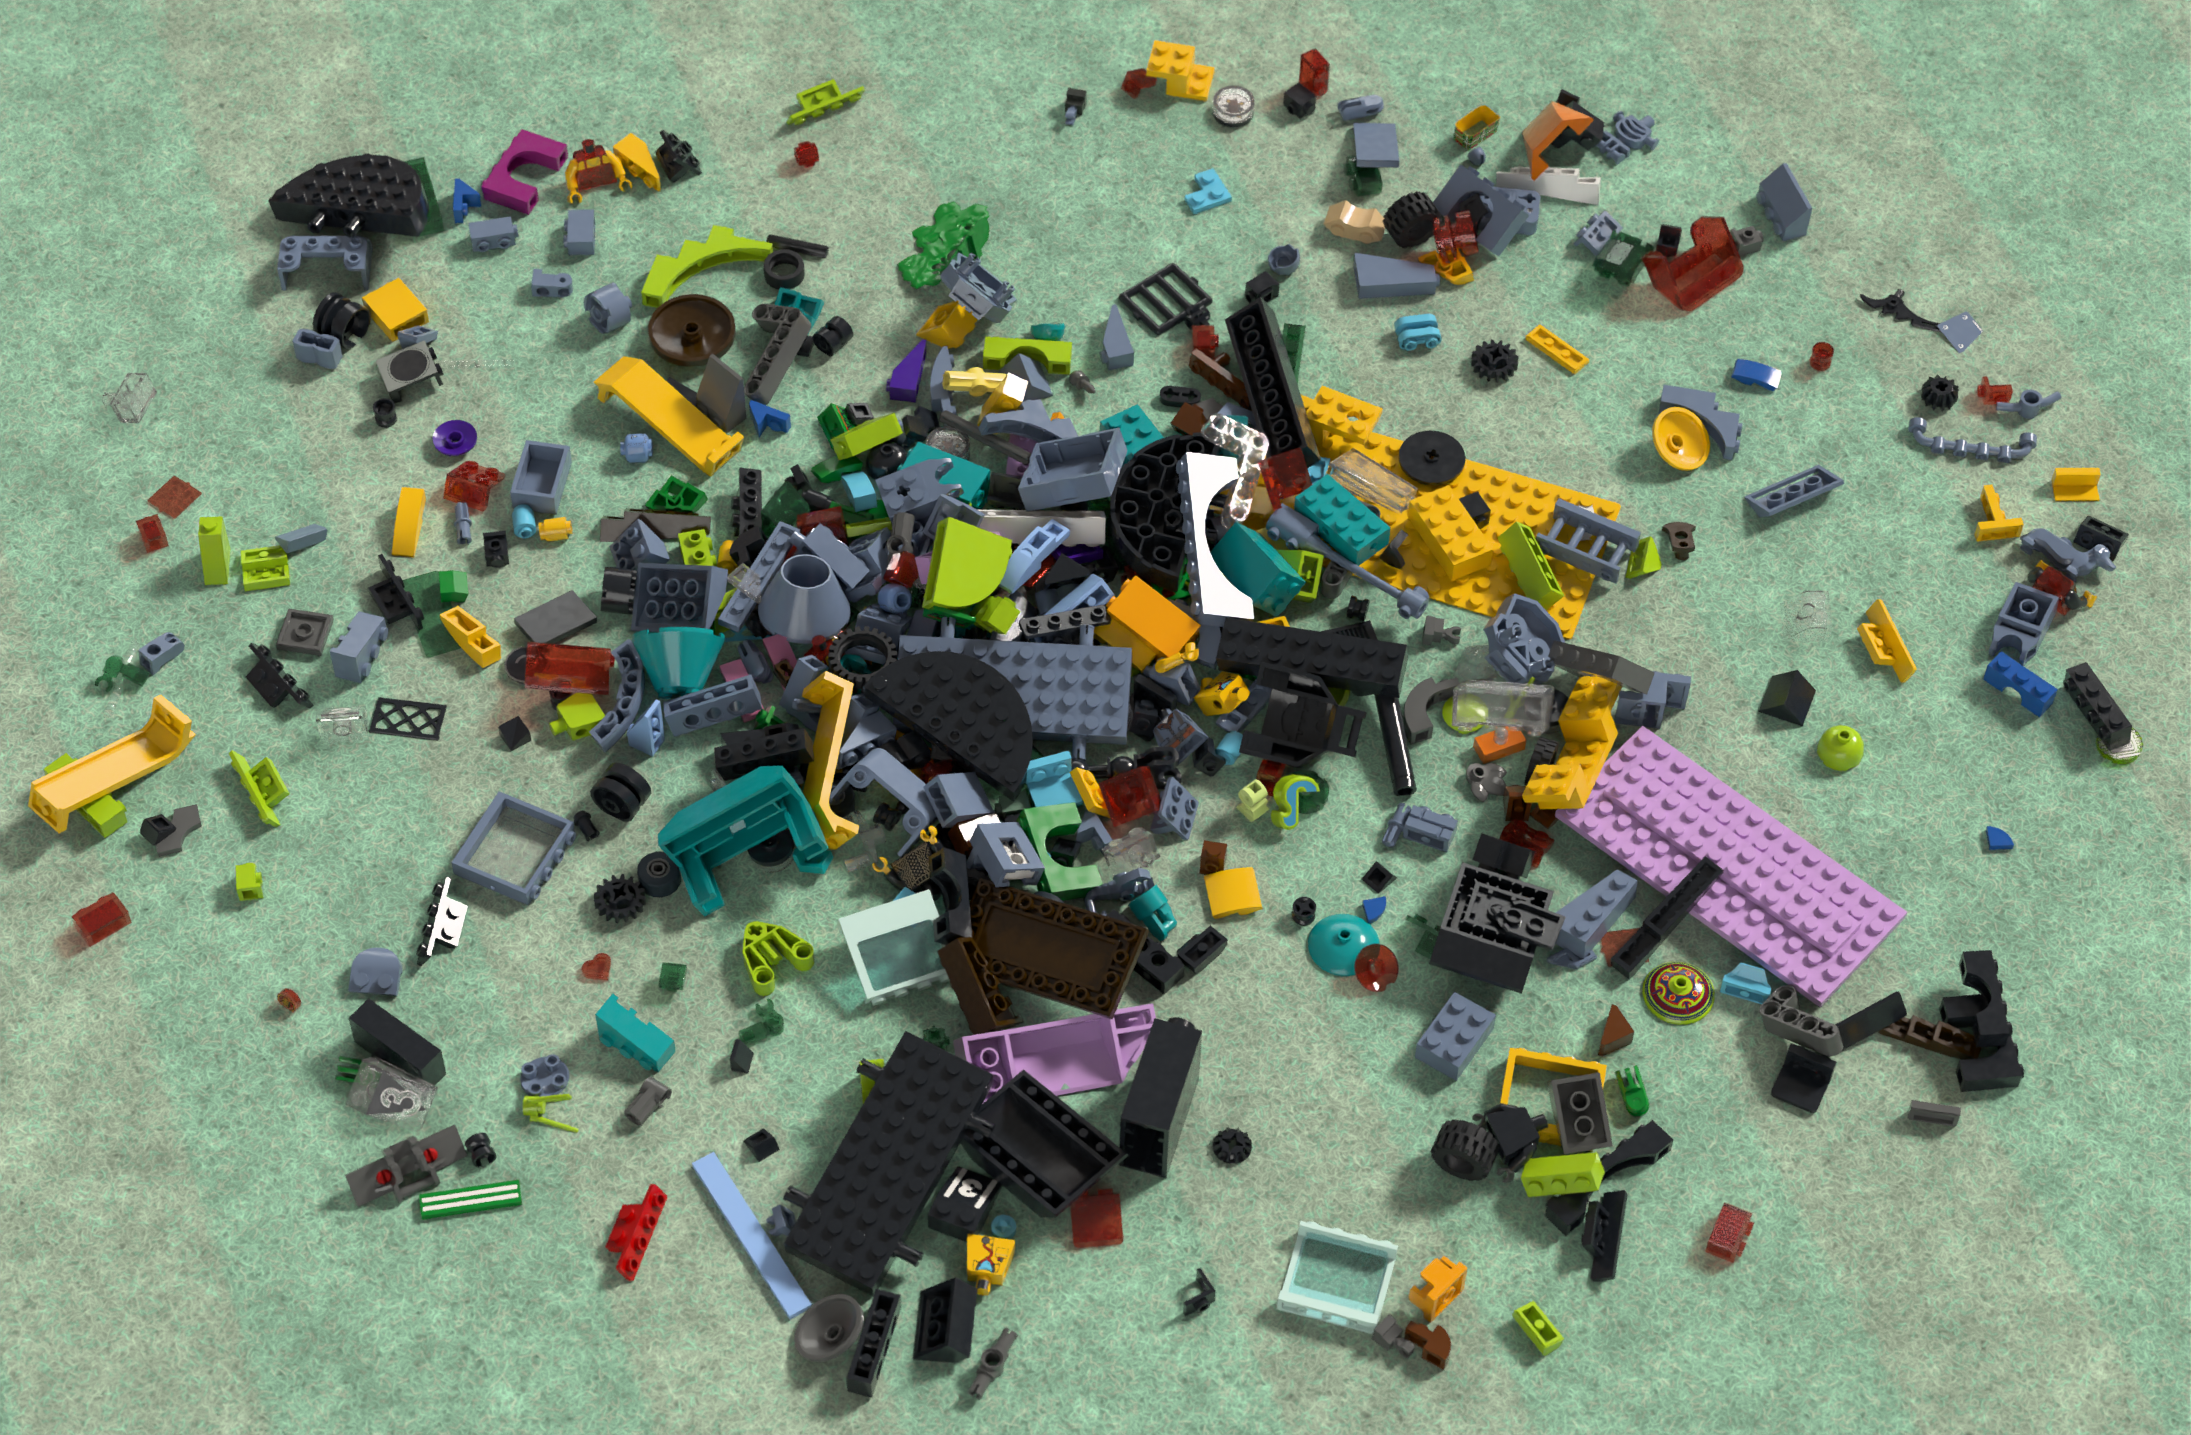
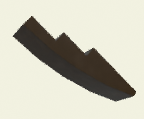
M1915 1015L1910 1019L1904 1017L1878 1031L1879 1034L1945 1056L1964 1060L1978 1058L1982 1048L1976 1047L1974 1036L1942 1021H1938L1935 1025Z

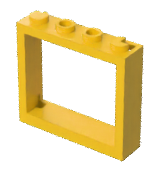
M1510 1048L1500 1103L1508 1104L1514 1064L1577 1076L1600 1073L1602 1087H1604L1607 1065L1596 1061L1576 1060L1573 1057L1554 1056L1547 1052L1537 1053L1524 1048ZM1548 1124V1128L1538 1131L1539 1142L1561 1146L1556 1125Z

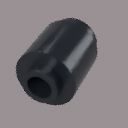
M809 489L807 492L804 491L800 498L802 510L821 517L826 516L831 501L835 502L829 495Z

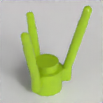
M570 1094L541 1097L524 1096L523 1115L530 1116V1122H541L575 1133L579 1131L575 1127L540 1117V1114L545 1113L547 1102L570 1100L572 1098Z

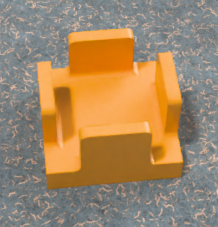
M1445 1256L1440 1260L1435 1258L1420 1274V1277L1427 1284L1421 1290L1413 1286L1410 1289L1409 1300L1423 1311V1317L1431 1323L1464 1290L1468 1268L1461 1262L1455 1265Z

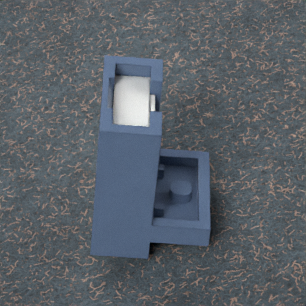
M1019 822L977 823L970 838L973 849L966 862L967 868H975L978 871L986 870L996 887H1008L1010 884L1008 880L1021 879L1024 886L1037 885L1045 867Z

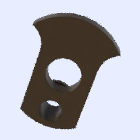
M1671 522L1662 526V531L1666 532L1669 536L1671 548L1675 552L1676 559L1687 560L1689 552L1695 551L1692 532L1695 531L1696 526L1685 522ZM1676 536H1684V537H1686V538H1685V539H1679V538H1677Z

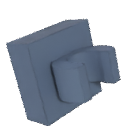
M779 1204L772 1208L773 1216L768 1217L766 1220L769 1224H775V1228L771 1229L769 1234L773 1236H780L781 1234L788 1236L796 1223L794 1212Z

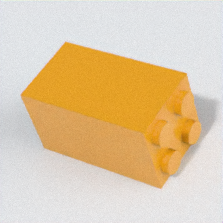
M1136 575L1132 580L1127 579L1120 588L1121 593L1117 598L1113 596L1106 605L1107 613H1109L1111 618L1124 626L1156 653V657L1153 659L1156 662L1161 657L1168 658L1179 652L1181 654L1184 653L1186 644L1195 642L1199 636L1201 627L1199 623Z

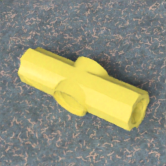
M979 367L970 368L966 372L945 371L942 385L946 390L969 391L971 396L977 397L984 395L986 392H994L1006 374L984 373L983 369Z

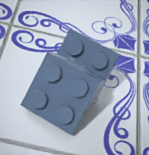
M887 527L855 539L848 546L850 552L856 558L863 560L870 570L845 595L848 602L852 601L855 603L865 595L873 596L881 590V585L887 582L885 576L888 555L883 548L886 546L887 539L891 536Z
M872 604L858 614L855 627L860 626V631H864V626H867L871 632L873 628L879 630V634L882 631L886 633L887 638L890 637L893 644L895 643L898 658L900 635H905V631L910 627L913 617L907 616L906 612L903 614L885 612L879 604ZM867 645L855 646L845 651V654L858 655L862 659L884 665L886 662V657L881 651Z
M1652 671L1654 676L1647 695L1634 691L1619 692L1614 723L1660 729L1665 707L1685 709L1691 676Z

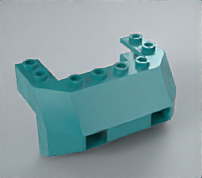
M783 766L758 767L678 811L658 833V846L679 867L691 902L704 917L725 906L712 869L789 827L796 847L800 851H804L808 860L829 849L813 809L795 780Z

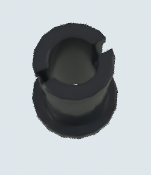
M582 810L574 815V825L580 828L587 841L590 838L592 840L599 836L600 832L591 821L590 813Z

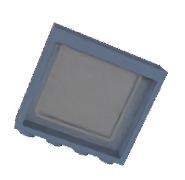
M499 791L451 862L453 873L529 905L532 899L536 900L539 897L543 882L550 880L553 873L552 868L556 863L559 864L562 861L567 845L571 846L576 838L574 823Z

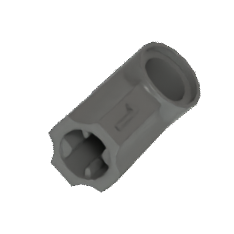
M648 1077L643 1082L639 1095L624 1111L625 1116L636 1125L642 1126L657 1107H663L661 1104L666 1098L669 1099L671 1097L672 1089L655 1078Z

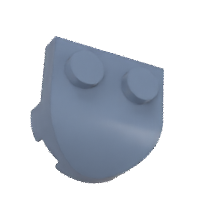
M370 948L362 951L353 960L348 991L398 996L400 977L403 972L401 961L391 950L386 948Z

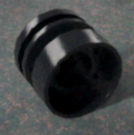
M332 292L317 307L313 317V329L319 335L327 334L336 337L340 342V346L352 349L356 343L348 339L353 334L361 339L365 336L370 325L371 314L361 304L352 302L349 298L343 297L338 292Z

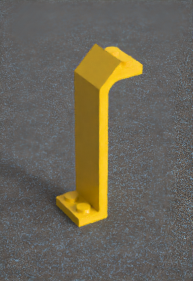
M623 356L593 382L599 389L597 399L605 403L616 394L709 477L713 476L717 470L741 451L744 436L737 431L732 437L728 436L642 359Z
M825 671L806 686L802 693V697L822 706L813 744L814 762L809 763L803 795L817 817L829 850H837L857 835L859 825L835 815L829 806L830 792L854 683Z
M162 695L154 697L150 719L142 729L31 782L28 807L59 834L66 831L70 812L176 759L196 735L190 730L192 720Z

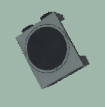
M425 340L376 360L394 404L402 402L399 394L400 390L435 376L439 386L443 385L440 376L444 375L440 364L434 363L437 356L433 347H427Z

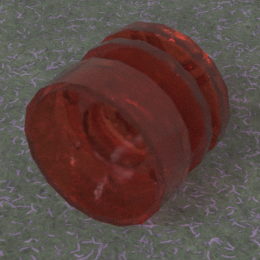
M1470 210L1456 212L1455 223L1452 224L1448 215H1444L1445 225L1441 226L1439 217L1433 218L1435 244L1443 262L1449 261L1447 251L1450 250L1453 259H1457L1458 248L1462 249L1465 257L1479 254Z

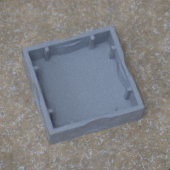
M1120 428L1036 443L1030 457V464L1024 472L1018 487L1026 512L1111 496L1127 453Z

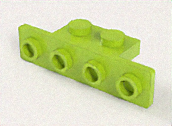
M832 79L797 93L796 98L802 111L790 115L786 122L788 125L794 123L797 126L804 123L807 117L813 116V118H817L823 115L827 109L831 108L834 111L841 108L844 102L850 101V103H854L862 98L861 96L865 91L864 86L841 94L835 80Z
M233 750L230 751L228 754L232 759L231 765L240 774L241 784L249 791L250 801L258 808L260 812L258 813L259 818L266 825L280 826L272 808L290 793L272 760L265 757L250 769L242 755Z

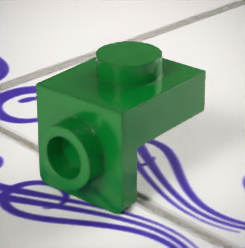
M771 705L765 710L761 709L755 717L757 722L753 730L764 729L766 726L785 722L773 715L776 707Z

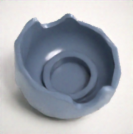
M1291 244L1277 246L1268 255V265L1278 275H1289L1299 267V250L1292 247Z

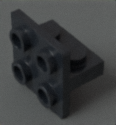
M664 130L660 131L659 133L664 143L654 152L669 181L677 182L689 170L697 175L702 174L699 167L700 162L691 152L693 150L691 145L685 140L683 142L679 140L674 133L669 134Z

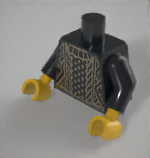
M930 826L928 829L931 832V836H928L923 829L920 832V837L925 842L891 863L892 868L888 867V861L885 857H879L884 863L883 868H879L875 863L872 866L876 872L883 871L885 873L884 877L896 889L902 891L906 887L914 893L929 889L933 901H936L941 895L937 889L938 885L930 878L928 857L944 847L941 841L935 838L937 835L936 828Z

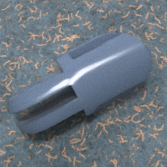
M1369 95L1342 100L1338 102L1337 108L1343 120L1348 121L1380 113L1384 108V102L1378 95Z
M745 639L743 644L740 643L737 650L743 660L742 662L747 673L752 675L755 682L770 683L773 679V673L764 654L759 651L751 640Z

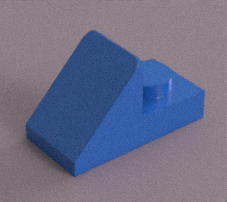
M455 178L454 221L455 223H464V216H468V207H482L481 199L477 191L461 179Z
M750 400V417L759 438L767 426L773 431L788 433L791 428L790 414Z

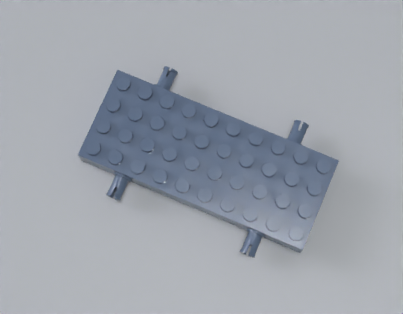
M947 617L941 618L940 637L900 635L898 660L923 652L945 651L974 657L995 668L1011 682L1024 701L1031 721L1033 740L1072 742V759L1077 758L1078 753H1080L1079 759L1086 761V743L1127 745L1132 648L1093 646L1095 627L1092 625H1088L1087 634L1086 624L1080 625L1079 645L954 638L956 619L949 617V626H947ZM893 717V725L898 731L904 733L913 731Z

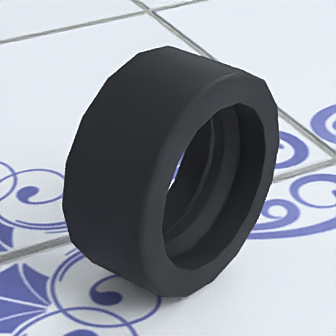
M782 249L772 252L764 260V278L766 283L777 290L780 287L794 289L804 280V262L798 253ZM779 264H791L797 268L794 273L786 276H780L771 271L773 267Z

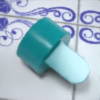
M1156 884L1129 903L1128 907L1138 921L1142 920L1155 938L1163 941L1168 937V932L1176 927L1177 921L1173 916L1170 905L1167 903L1168 899ZM1155 910L1162 918L1164 923H1161L1160 920L1157 918V916L1154 913Z

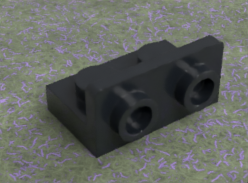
M2088 515L2080 524L2073 543L2088 550H2091L2098 544H2102L2110 552L2109 559L2114 561L2120 548L2127 541L2129 534Z

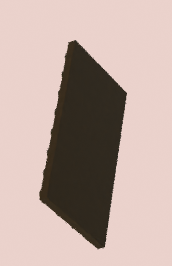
M980 878L969 903L972 938L988 962L986 966L988 972L996 975L1000 982L999 984L1113 1019L1149 930L1013 887H996L993 881Z

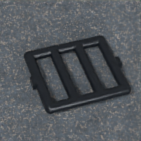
M1175 263L1167 265L1119 295V300L1133 313V317L1137 321L1141 320L1158 336L1183 322L1184 316L1187 315L1185 310L1191 306L1164 279L1167 275L1175 274L1201 299L1194 306L1198 304L1199 306L1207 307L1213 302V299L1198 285V280L1193 276L1190 278ZM1157 283L1184 311L1177 315L1173 314L1147 288ZM1140 293L1168 321L1161 325L1156 324L1130 298Z

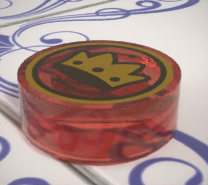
M284 988L277 995L279 1003L292 1012H295L301 1006L299 996L291 989Z

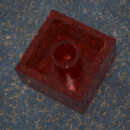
M1141 766L1098 783L1114 827L1127 825L1159 811L1161 798L1149 766Z

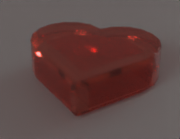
M596 954L593 960L583 963L582 973L586 978L608 981L611 969V958L608 954Z

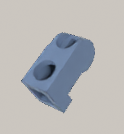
M533 269L532 296L567 297L572 294V277L569 274H543L542 269Z
M167 632L138 650L140 665L152 675H155L160 671L161 666L182 653L185 645L174 634Z

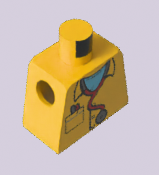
M1222 671L1194 699L1206 716L1227 714L1232 712L1242 701L1247 700L1250 691L1240 675Z
M975 1234L967 1235V1281L976 1282L977 1294L989 1295L991 1284L1003 1285L1015 1254V1240Z

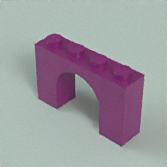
M521 129L519 134L512 139L509 148L503 152L498 164L493 166L489 177L482 182L481 191L483 192L484 200L529 215L539 201L537 187L513 179L510 174L514 169L525 164H538L559 172L568 159L567 144Z

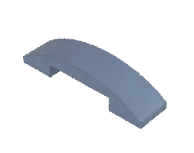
M1256 679L1248 688L1250 695L1247 700L1242 701L1232 712L1222 714L1216 721V725L1228 733L1230 731L1240 733L1267 705L1272 689L1256 685Z

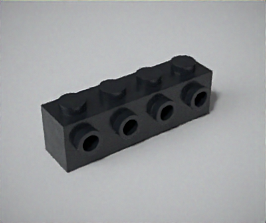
M2085 662L2066 669L2065 679L2063 680L2065 690L2069 693L2107 749L2111 751L2130 744L2131 723L2088 663Z

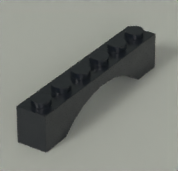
M1653 1120L1647 1125H1640L1631 1138L1623 1139L1617 1145L1615 1151L1611 1154L1608 1152L1601 1157L1600 1161L1605 1171L1601 1183L1614 1173L1628 1167L1654 1165L1671 1151L1674 1139ZM1594 1191L1560 1194L1558 1197L1556 1195L1551 1197L1546 1203L1545 1217L1567 1236L1583 1223L1587 1203Z

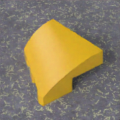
M1456 246L1441 253H1437L1434 250L1418 257L1419 263L1434 265L1436 274H1439L1455 285L1474 281L1473 272ZM1447 258L1451 263H1446L1445 259Z

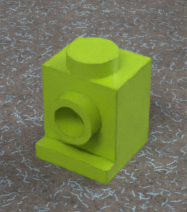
M245 863L243 865H235L236 890L239 901L264 898L261 887L263 886L262 873L257 872L256 864Z

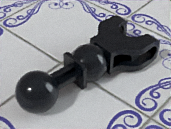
M1169 746L1152 747L1142 754L1133 755V760L1126 756H1120L1111 761L1110 757H1107V765L1089 766L1084 760L1079 758H1073L1071 764V771L1078 767L1090 771L1095 779L1108 778L1109 786H1112V781L1117 785H1127L1135 780V786L1143 785L1150 789H1165L1167 780L1164 779V776L1172 775L1180 784L1182 780L1181 773L1177 768L1179 754L1175 748ZM1165 756L1173 757L1168 761L1162 760Z

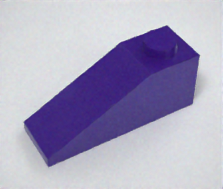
M922 339L893 370L891 379H887L886 392H890V400L916 403L927 354L926 340Z

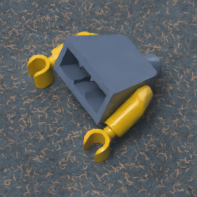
M1194 642L1187 643L1185 652L1182 654L1179 652L1168 658H1159L1154 666L1148 665L1143 674L1144 677L1152 679L1160 687L1172 691L1177 696V702L1190 706L1194 697L1213 680L1210 677L1201 680L1200 686L1189 662L1184 661L1186 659L1189 661L1197 660L1199 649H1195Z

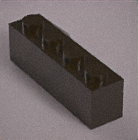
M972 936L957 938L937 951L941 965L945 968L950 985L955 991L959 1006L964 1012L969 1029L973 1035L1006 1030L1024 1022L1021 1016H1015L1010 1008L1013 1005L1008 996L1004 998L999 990L998 984L1000 982L996 975L988 972L986 968L988 962Z

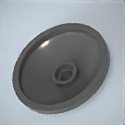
M845 1294L831 1295L816 1302L804 1313L796 1327L794 1342L797 1351L803 1358L811 1362L829 1361L845 1353L854 1344L862 1329L864 1316L860 1304L854 1298Z

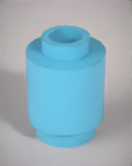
M525 504L516 506L512 513L514 534L523 539L529 538L536 533L534 511Z
M1237 731L1227 733L1215 749V753L1225 759V765H1233L1241 754L1239 749L1243 735Z

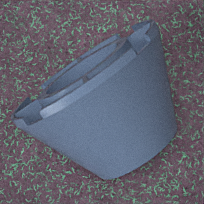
M802 554L793 556L783 563L760 598L758 615L763 626L773 635L777 633L787 637L789 642L811 644L823 642L838 635L840 629L849 622L850 605L830 565L820 557Z

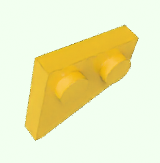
M1076 767L1070 772L1089 812L1108 818L1119 814L1090 771Z

